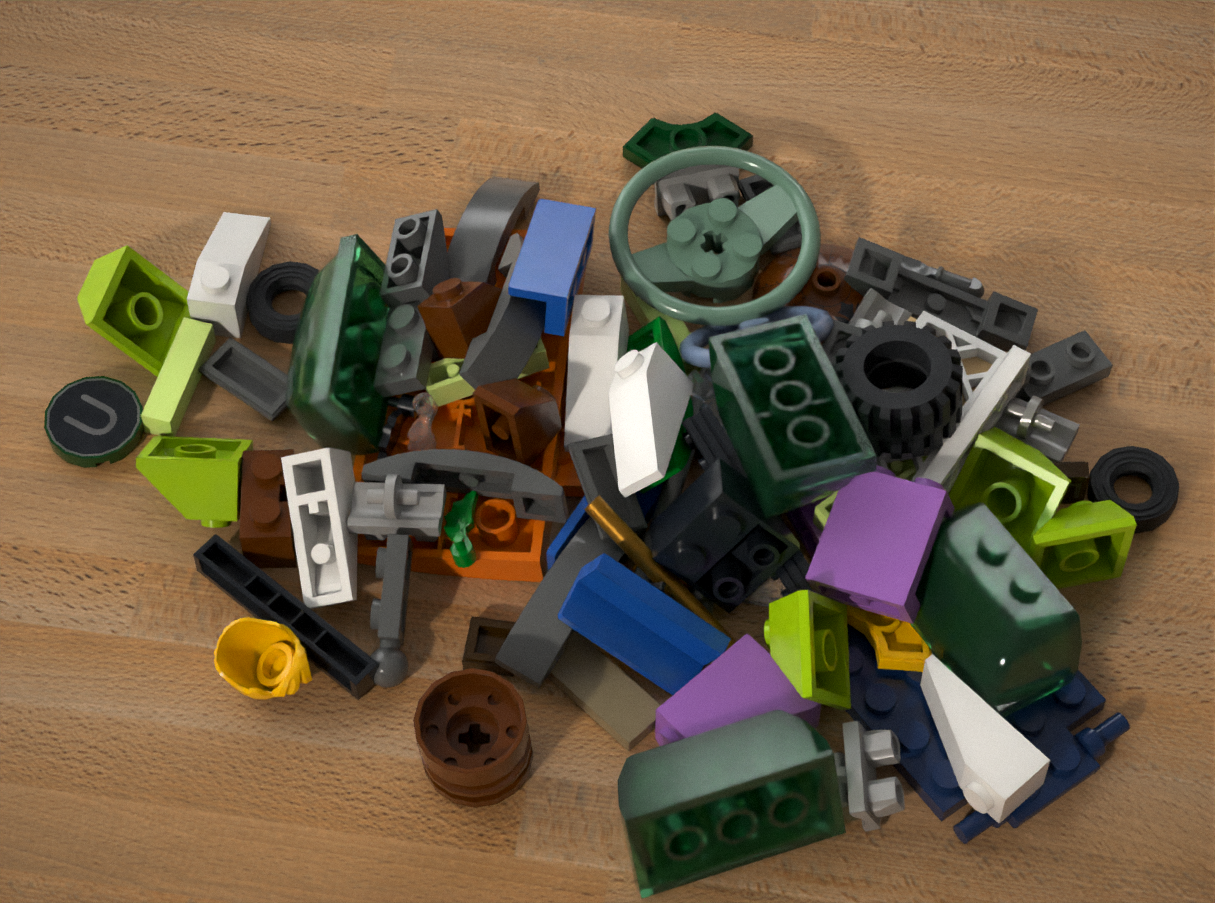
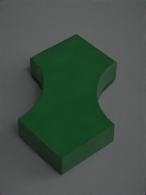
M715 112L702 121L683 125L670 124L656 118H651L623 146V157L642 169L662 156L686 148L725 146L748 151L753 146V135Z

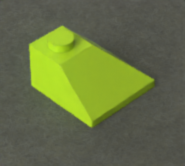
M128 245L94 260L77 296L85 324L157 377L183 318L191 319L187 304L188 291Z
M993 427L978 434L949 493L955 508L952 517H943L940 526L1024 571L1033 535L1055 515L1071 480L1039 450Z
M154 436L136 457V468L186 519L201 520V525L204 527H228L231 525V521H238L240 518L243 451L253 450V440Z
M1087 500L1079 501L1067 508L1060 509L1032 537L1021 583L1023 596L1121 577L1137 526L1134 516L1112 500L1094 503Z
M810 590L796 591L769 603V618L766 619L764 624L766 645L770 649L773 660L801 697L839 710L851 709L847 605Z

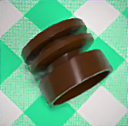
M471 668L450 672L430 685L418 701L413 722L425 774L436 792L454 804L473 808L495 805L515 794L529 776L533 760V750L524 701L513 684L495 672ZM481 744L479 752L472 753L474 745Z

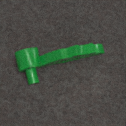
M476 491L466 494L463 500L453 502L452 511L444 516L447 523L444 526V530L450 540L454 542L450 547V551L455 564L461 568L469 567L476 561V553L468 538V533L474 528V512L478 501Z

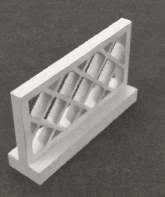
M923 311L916 320L917 328L922 329L927 325L936 329V336L945 335L952 342V349L958 350L961 359L979 357L992 364L988 372L971 375L966 374L963 366L962 393L966 403L962 406L960 423H956L955 433L951 438L943 437V445L935 450L929 447L924 448V455L913 458L911 453L902 454V459H891V454L882 453L880 457L869 453L856 456L841 448L847 439H851V436L844 437L838 427L824 446L823 454L832 456L831 462L844 469H847L848 464L864 469L869 464H877L888 469L886 463L912 459L916 469V474L911 480L912 482L917 477L927 478L941 484L948 493L953 487L978 434L996 425L1005 412L1009 401L1014 399L1023 386L1031 353L1015 345L1006 353ZM903 386L888 387L889 389H882L887 392L895 393L913 390L912 388ZM928 455V457L923 463L922 456Z

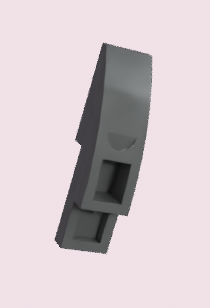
M437 209L395 219L379 295L389 306L373 384V387L383 398L426 389L431 363L444 359L439 358L417 307L434 294L432 290L437 284L449 279L442 215Z

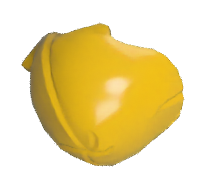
M250 617L240 618L226 626L219 637L217 648L214 651L215 668L222 678L245 696L266 700L274 697L294 695L299 690L300 684H307L312 681L306 650L300 644L296 634L284 624Z

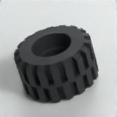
M893 320L883 322V327L875 328L873 325L863 328L862 336L853 334L846 340V348H839L835 356L836 364H833L832 372L835 420L839 421V430L844 437L851 436L852 445L858 449L867 446L869 447V454L880 457L882 453L891 454V459H902V454L911 453L913 458L924 455V448L929 447L935 450L943 445V437H952L956 431V423H960L962 416L963 366H961V357L958 350L952 349V342L945 335L936 337V329L927 325L920 329L916 327V322L905 321L904 325H894ZM894 386H903L912 388L913 390L895 393L887 392L882 389Z

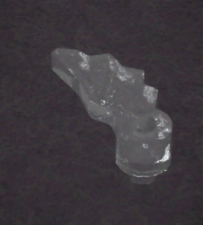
M424 392L416 395L412 402L414 410L420 417L412 424L407 433L410 439L407 449L410 452L436 449L437 438L431 432V425L437 414L438 405L429 393Z

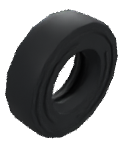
M291 261L274 264L261 271L250 284L246 299L250 321L257 331L274 342L286 344L308 341L320 334L330 322L334 308L330 283L320 270L306 263ZM284 291H300L309 298L307 307L302 312L294 315H282L272 307L273 299Z
M1135 446L1120 447L1101 456L1091 470L1087 497L1093 503L1112 500L1134 516L1137 524L1134 534L1153 531L1168 520L1178 501L1179 481L1174 468L1163 456L1148 448ZM1123 476H1138L1150 485L1152 496L1144 503H1127L1116 494L1114 483Z

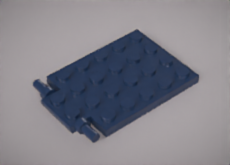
M940 526L915 592L920 603L918 615L930 639L932 654L1050 759L1044 784L1000 824L988 813L982 814L974 811L953 826L958 839L962 843L967 844L991 826L999 828L1008 822L1013 828H1018L1095 774L1100 769V764L1096 759L1105 754V746L1130 729V725L1127 719L1117 712L1094 729L1086 727L1074 736L1072 735L1071 731L1103 710L1106 699L951 531ZM847 624L851 709L845 711L854 721H859L866 731L892 730L899 739L901 760L900 763L892 765L942 822L968 804V801L958 784L920 686L923 672L878 669L874 648L864 634Z

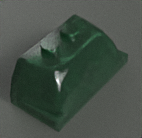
M358 234L340 238L338 254L316 274L305 297L292 346L286 386V405L303 429L318 445L324 448L329 447L348 451L351 455H367L379 452L378 445L382 437L389 397L383 398L373 387L389 306L379 296L386 264Z
M806 314L709 337L711 376L717 410L766 519L794 511L823 499L847 486L854 476L876 471L877 456Z
M980 501L963 505L954 510L952 517H943L915 592L920 608L914 624H910L938 659L1004 718L1072 682L1078 671L1082 649L1080 617L1073 606L984 503Z
M773 710L634 754L626 758L617 780L621 820L635 885L641 899L846 833L832 749L827 740L807 721L783 710Z

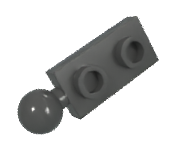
M1085 330L1032 353L1029 361L1031 368L1030 380L1023 389L1018 391L1015 397L1029 403L1032 396L1035 395L1044 399L1043 406L1109 377L1113 364Z
M388 534L387 548L379 547L376 557V578L383 579L381 599L373 598L370 628L378 630L377 637L380 639V647L370 657L379 663L374 676V683L384 688H391L401 684L409 670L407 657L400 650V646L404 645L414 546L409 535Z

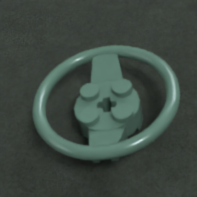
M699 146L682 149L662 156L639 170L628 181L619 194L611 213L609 245L612 258L621 277L636 297H639L649 306L665 315L688 323L707 326H729L770 315L785 306L803 289L811 277L819 258L821 232L818 216L810 197L799 182L782 167L765 157L742 149L725 146ZM725 165L752 172L774 185L737 208L731 200L726 198H718L711 203L690 207L668 224L667 242L631 254L628 241V225L633 208L651 185L670 173L692 166ZM799 220L802 239L797 262L787 278L764 296L739 305L713 307L685 302L665 293L681 292L689 298L692 293L700 297L713 298V303L719 304L737 299L752 287L754 277L759 270L761 255L767 252Z

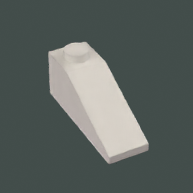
M223 212L197 260L187 296L190 318L213 324L214 333L217 336L241 338L248 313L246 299L250 284L258 275L271 225L270 217Z
M574 296L568 352L564 449L566 452H569L567 445L570 443L613 434L608 392L615 375L614 367L619 359L627 353L629 326L624 296Z
M657 342L640 352L631 350L619 359L614 367L615 375L608 392L618 488L625 498L665 477L694 383Z
M328 447L281 457L304 604L313 609L357 600L358 534H349L347 528L355 482L351 453Z
M932 654L925 660L920 686L954 774L968 803L976 811L982 814L988 813L1000 824L1044 784L1050 759Z

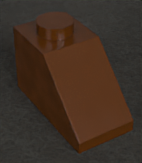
M451 278L437 284L432 290L434 294L417 307L439 358L465 359L472 339L487 332L502 289L485 282H462L459 278Z
M513 378L480 385L473 392L486 449L498 456L531 467L562 428L556 399L541 386L534 385L531 387Z

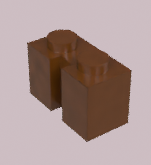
M294 449L243 451L239 539L243 556L260 569L297 568L296 549L281 457L294 455Z

